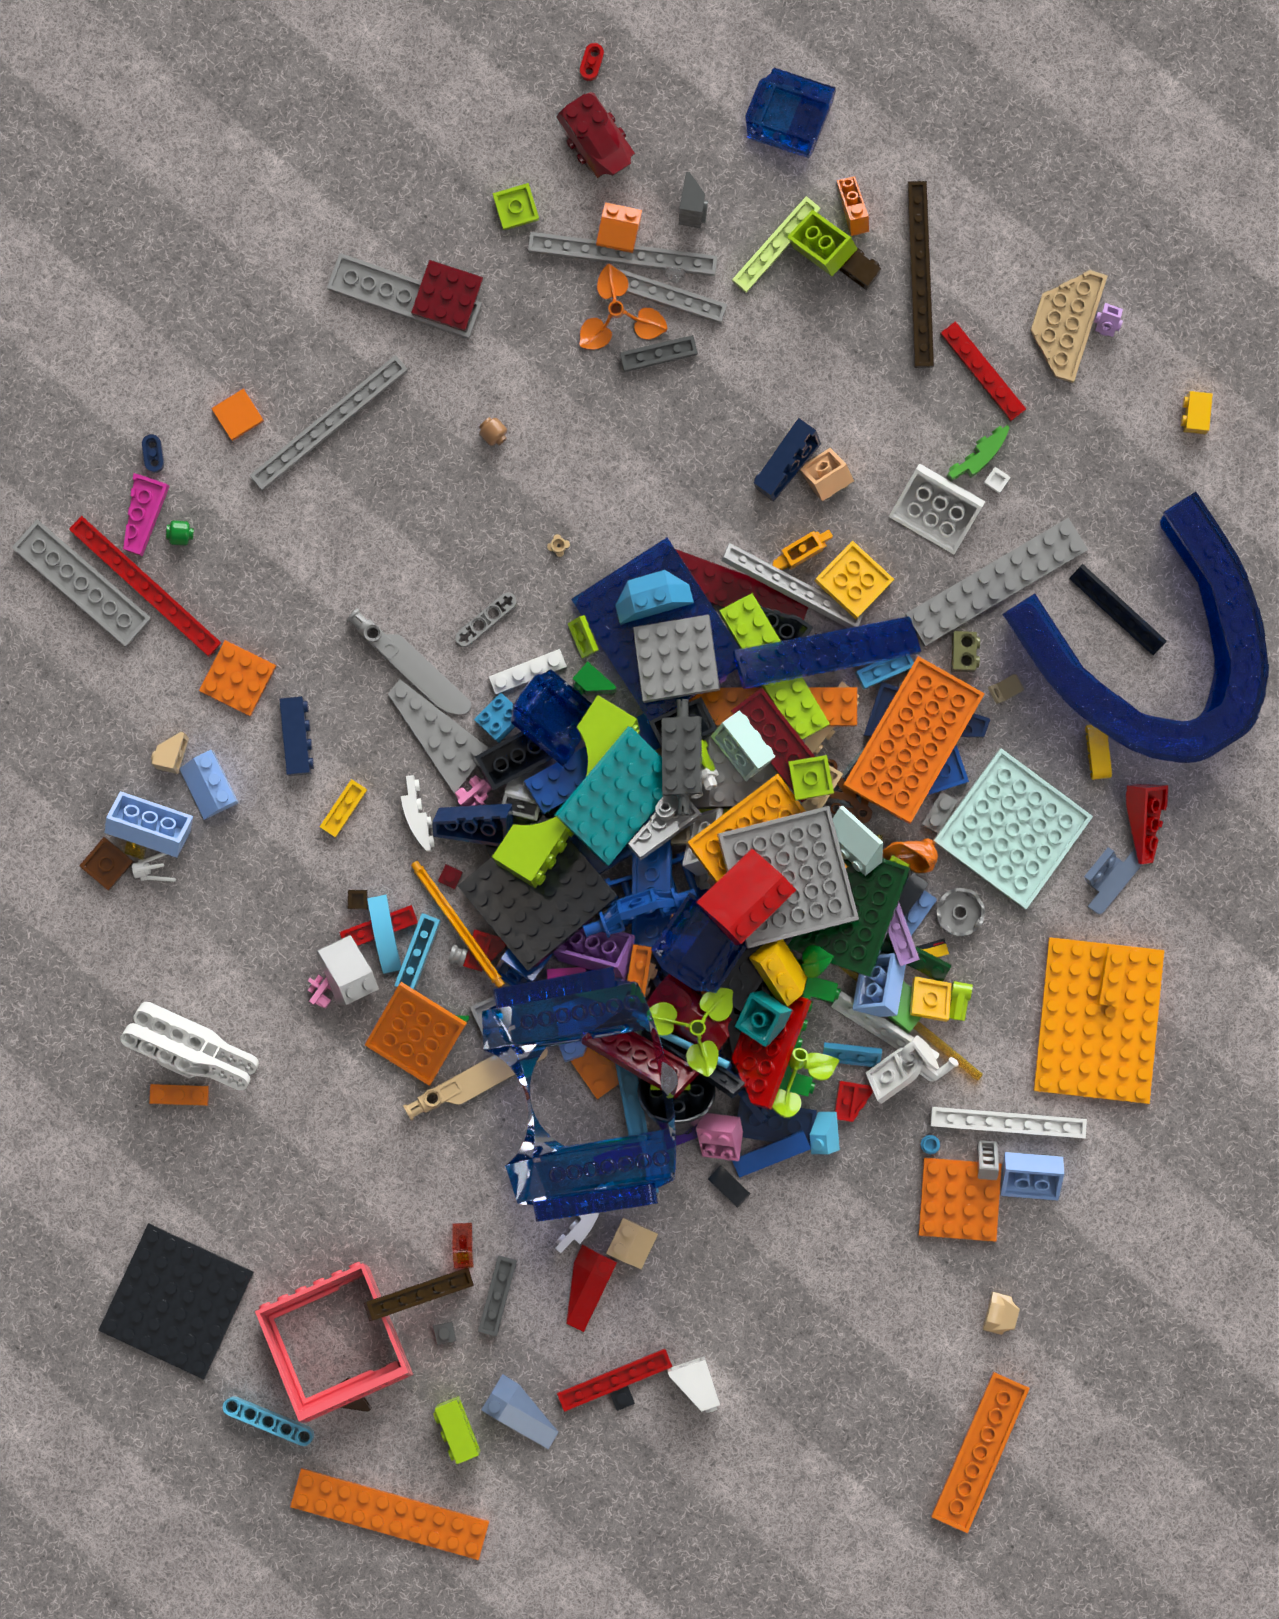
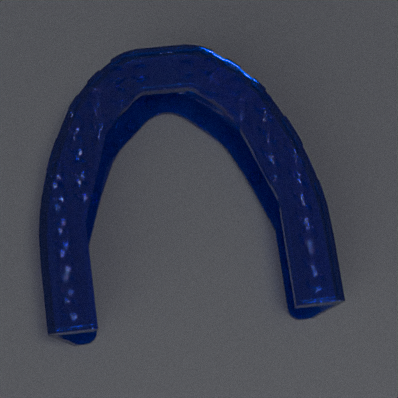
M1194 492L1163 512L1164 515L1160 519V527L1198 583L1210 632L1214 655V673L1205 708L1197 718L1189 721H1178L1146 715L1111 691L1082 666L1036 594L1031 595L1002 614L1046 681L1081 717L1108 737L1136 753L1158 760L1177 763H1196L1206 760L1247 734L1259 718L1269 678L1266 635L1260 608H1258L1254 592L1248 580L1249 577L1224 532L1198 493Z

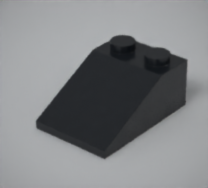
M702 697L688 703V716L701 717L702 740H705L715 732L717 727ZM677 708L649 721L661 749L662 718H675L677 716Z

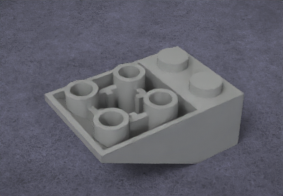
M540 765L507 783L502 804H512L513 817L532 822L538 820L541 811L526 788L524 781L549 766Z

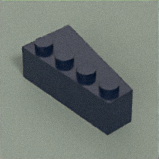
M798 417L762 471L756 475L753 482L756 489L773 502L821 445L817 431Z
M512 804L438 808L432 821L433 837L499 846L513 826Z

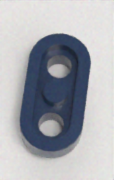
M149 434L142 440L144 464L150 472L158 473L164 468L162 442L156 435ZM151 442L156 443L154 448L149 447ZM158 461V465L153 467L152 462Z

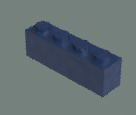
M302 696L281 698L279 700L286 773L288 776L312 774L311 769H314V759L310 758L309 750H313L312 739H308L307 732L311 731L310 720H306V712H309L308 701H304Z

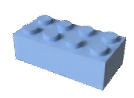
M120 791L106 817L104 833L177 858L190 834L193 816Z

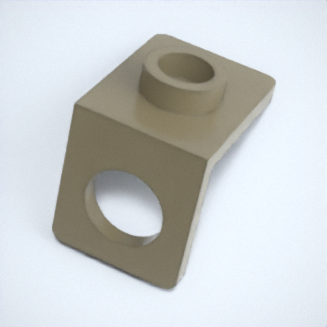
M1013 674L1001 682L988 687L996 704L1004 702L1024 691V687L1017 674Z

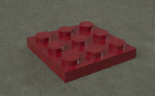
M429 260L411 314L466 332L483 277Z

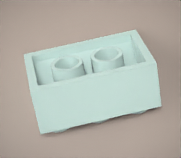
M740 711L722 722L711 735L746 782L775 758L771 747L765 744L761 739L760 733L754 730L748 718Z
M842 805L832 818L842 857L845 860L848 859L856 871H861L866 876L882 863L883 842Z

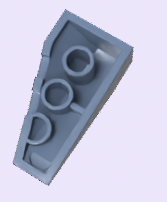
M502 1374L481 1410L549 1449L559 1432L517 1382Z

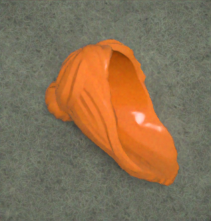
M929 838L921 841L893 842L883 849L884 859L890 860L892 855L910 864L911 871L915 873L931 872L938 858L935 843Z

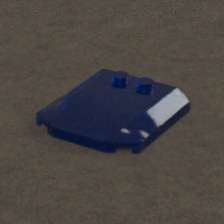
M774 67L766 78L763 77L759 81L745 115L747 137L810 158L833 104L836 87Z
M550 669L543 674L535 675L513 703L511 723L560 765L564 766L582 740L577 726L592 703Z
M689 892L652 946L651 951L663 970L693 990L717 993L745 951L746 944L744 941L740 945H735L696 903L699 898Z

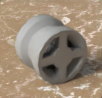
M453 945L448 963H457L463 967L468 949H460L457 945Z

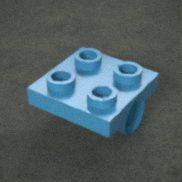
M500 693L474 720L494 740L500 743L526 715Z

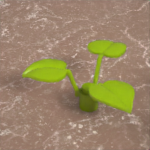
M717 988L706 992L699 1004L700 1008L706 1013L701 1020H693L690 1024L675 1021L677 1011L673 1005L666 1002L657 1003L645 1010L642 1014L646 1025L656 1034H671L674 1030V1024L688 1027L690 1033L697 1036L698 1044H693L688 1048L686 1053L687 1063L692 1069L706 1077L713 1073L718 1062V1049L712 1041L702 1043L701 1035L706 1030L704 1022L708 1015L714 1021H723L731 1014L733 1008V991L731 989Z
M796 1048L789 1060L793 1073L786 1091L778 1090L772 1109L784 1118L796 1115L801 1107V1099L798 1094L790 1092L797 1070L802 1069L804 1066V1069H808V1074L812 1078L824 1081L832 1076L839 1063V1059L821 1053L808 1054L806 1050Z

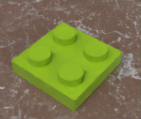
M529 183L492 193L503 231L539 221Z
M827 755L788 762L795 801L834 794Z

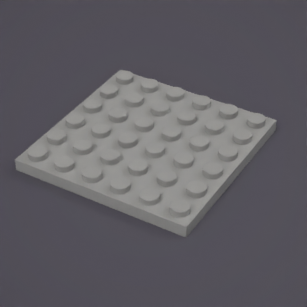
M829 806L717 834L726 872L750 849H753L778 870L796 889L745 940L746 948L859 919Z

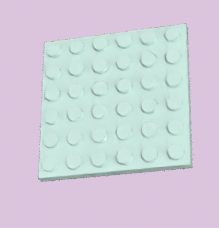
M1000 748L933 842L1022 908L1027 909L1093 816Z

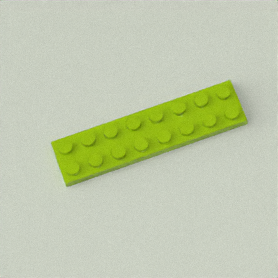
M751 593L719 610V615L764 691L800 738L804 740L829 726V721L754 595Z

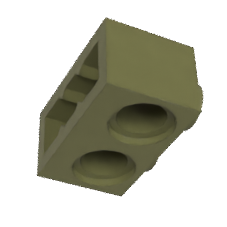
M954 631L952 633L951 672H975L976 668H979L980 656H977V649H980V637H977V632ZM968 638L971 641V646H963L961 640ZM968 657L971 664L964 666L961 663V658Z

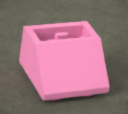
M706 1113L696 1127L702 1157L739 1161L743 1135L740 1117Z

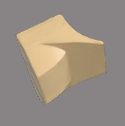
M992 1292L983 1330L1000 1335L1006 1331L1015 1330L1020 1309L1013 1303L1012 1297Z

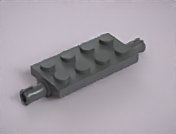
M681 699L676 700L677 716L675 718H662V795L676 796L678 798V815L684 816V814L690 815L691 796L702 794L701 717L688 716L689 700L682 699L681 701Z

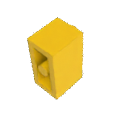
M1190 391L1187 397L1184 396L1182 407L1185 408V415L1181 417V426H1184L1183 432L1208 433L1213 393Z

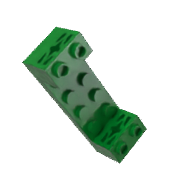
M807 977L801 997L833 1003L834 1000H838L841 989L837 988L838 983L817 977ZM811 1001L808 1013L811 1011L813 1001ZM804 1020L801 1031L806 1030L808 1020ZM801 1031L795 1044L794 1050L796 1048H801L803 1039L800 1038ZM789 1063L779 1089L785 1091L793 1073ZM796 1073L790 1092L808 1097L809 1093L813 1094L815 1082H812V1077Z

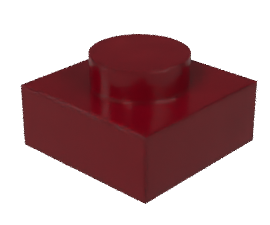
M445 864L438 882L456 889L463 872Z

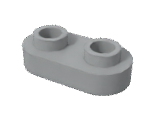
M663 796L656 805V816L663 821L672 819L678 812V798L676 796Z

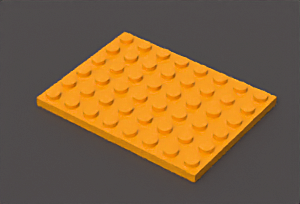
M1049 937L1033 1091L1150 1104L1164 950ZM1107 947L1128 950L1118 1008L1098 1004Z

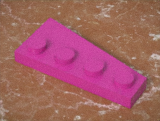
M133 473L134 483L133 488H131V505L128 509L129 519L126 525L123 549L143 556L170 486L166 483Z

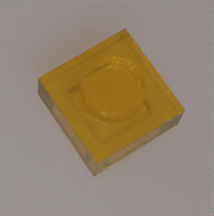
M126 840L125 854L143 860L146 854V847Z

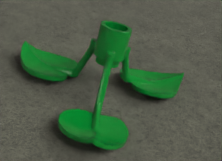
M810 945L804 950L802 960H796L807 977L816 978L827 969L834 956L820 946Z

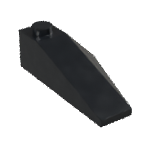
M760 605L793 660L811 633L813 626L798 616L784 614L778 610H771Z

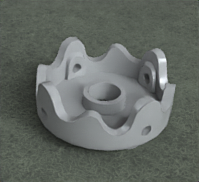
M965 888L952 889L946 892L937 903V921L941 928L951 935L966 936L972 934L980 928L984 921V904L973 890ZM957 907H962L965 910L964 917L958 918L955 915Z

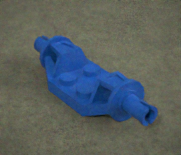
M673 887L670 888L671 892L650 888L618 899L604 915L602 911L599 912V921L583 925L586 937L604 932L607 938H610L611 934L625 931L623 920H632L642 913H652L657 908L660 909L662 917L676 912L680 914L682 913L680 909L682 904L698 900L695 890L692 888L677 894V892H674Z

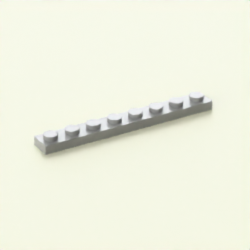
M730 543L726 547L721 559L722 562L853 631L857 630L863 613L855 619L829 595Z

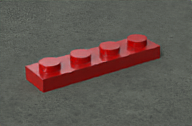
M412 905L390 913L394 932L418 924ZM371 920L339 932L342 939L351 935L357 946L375 940Z

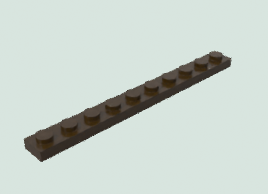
M908 181L914 368H933L934 352L927 181Z

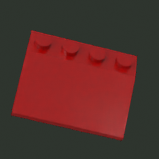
M750 849L696 903L735 945H740L796 889L755 850Z

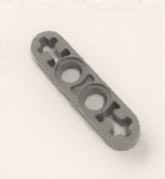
M508 592L497 598L456 634L457 644L461 647H468L515 608L517 603L515 596ZM505 597L508 599L512 598V605H505L503 609L506 611L502 613L500 607L496 604L499 603L501 606L505 602ZM489 610H498L499 616L496 619L489 618ZM475 622H483L484 629L482 631L474 630ZM470 627L476 636L473 637L471 634L468 636L467 643L465 641L460 642V635H467L469 633L467 629Z

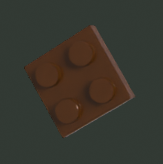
M103 837L79 867L110 891L134 861L106 837Z

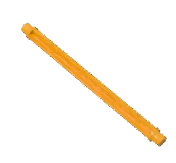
M418 861L413 862L411 867L415 875L418 876L491 979V982L498 989L502 988L505 985L501 979L502 976L497 972L428 875L424 866H421Z

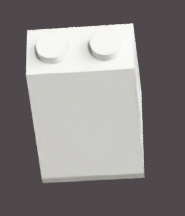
M704 1356L667 1369L669 1377L701 1412L706 1411V1413L717 1410V1406L720 1403Z

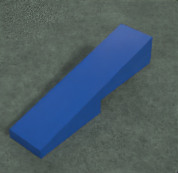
M801 1130L771 1144H766L740 1156L739 1161L732 1162L740 1178L811 1150L804 1131Z

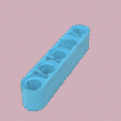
M230 1397L223 1403V1411L228 1416L300 1446H307L314 1439V1431L309 1426L239 1397ZM229 1401L236 1402V1411H231L228 1408ZM253 1409L256 1414L255 1418H248L246 1410ZM265 1416L273 1418L274 1423L272 1426H267L264 1423ZM289 1424L292 1428L291 1433L283 1432L282 1425ZM302 1431L309 1433L310 1439L308 1441H303L300 1438Z

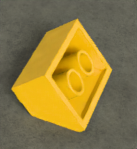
M783 939L764 944L749 957L777 1001L788 1007L803 994L807 976Z

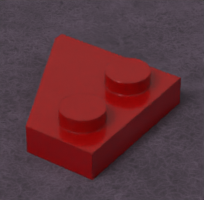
M474 929L473 938L490 962H492L507 945L498 936ZM468 948L463 966L482 972L484 969Z
M839 1081L834 1112H837V1120L853 1122L873 1093L872 1087Z

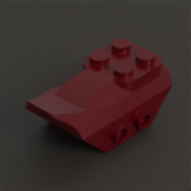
M595 93L583 94L559 112L557 119L567 137L566 142L571 150H576L578 153L576 157L580 164H585L588 170L597 178L604 174L613 176L631 164V157L635 155V152L626 141L625 132L621 127L618 128L616 126L613 114L611 112L607 113Z
M673 973L667 975L658 985L644 1010H647L657 1003H669L677 1011L675 1021L688 1024L693 1020H701L706 1013L699 1005L703 996L701 994V987L695 983L692 985ZM708 1015L704 1022L706 1030L701 1035V1042L712 1041L719 1051L730 1036L728 1024L732 1019L728 1017L723 1021H714ZM674 1024L673 1032L692 1044H698L697 1036L691 1034L688 1027Z

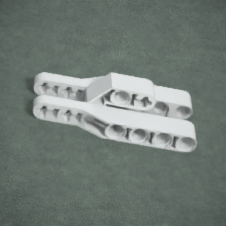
M150 1002L141 1003L133 1016L136 1024H129L120 1037L121 1043L124 1046L157 1060L162 1067L187 1078L194 1076L208 1077L239 1091L247 1088L250 1082L249 1074L255 1073L259 1066V1061L255 1056L227 1044L212 1030Z

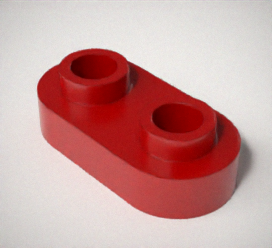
M598 43L589 44L584 52L580 65V75L586 81H592L597 78L602 64L604 50ZM597 52L598 55L596 57H593L591 53ZM591 69L593 72L592 74H587L586 70Z

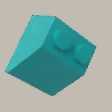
M762 990L750 993L735 1027L767 1047L785 1027L792 1010Z

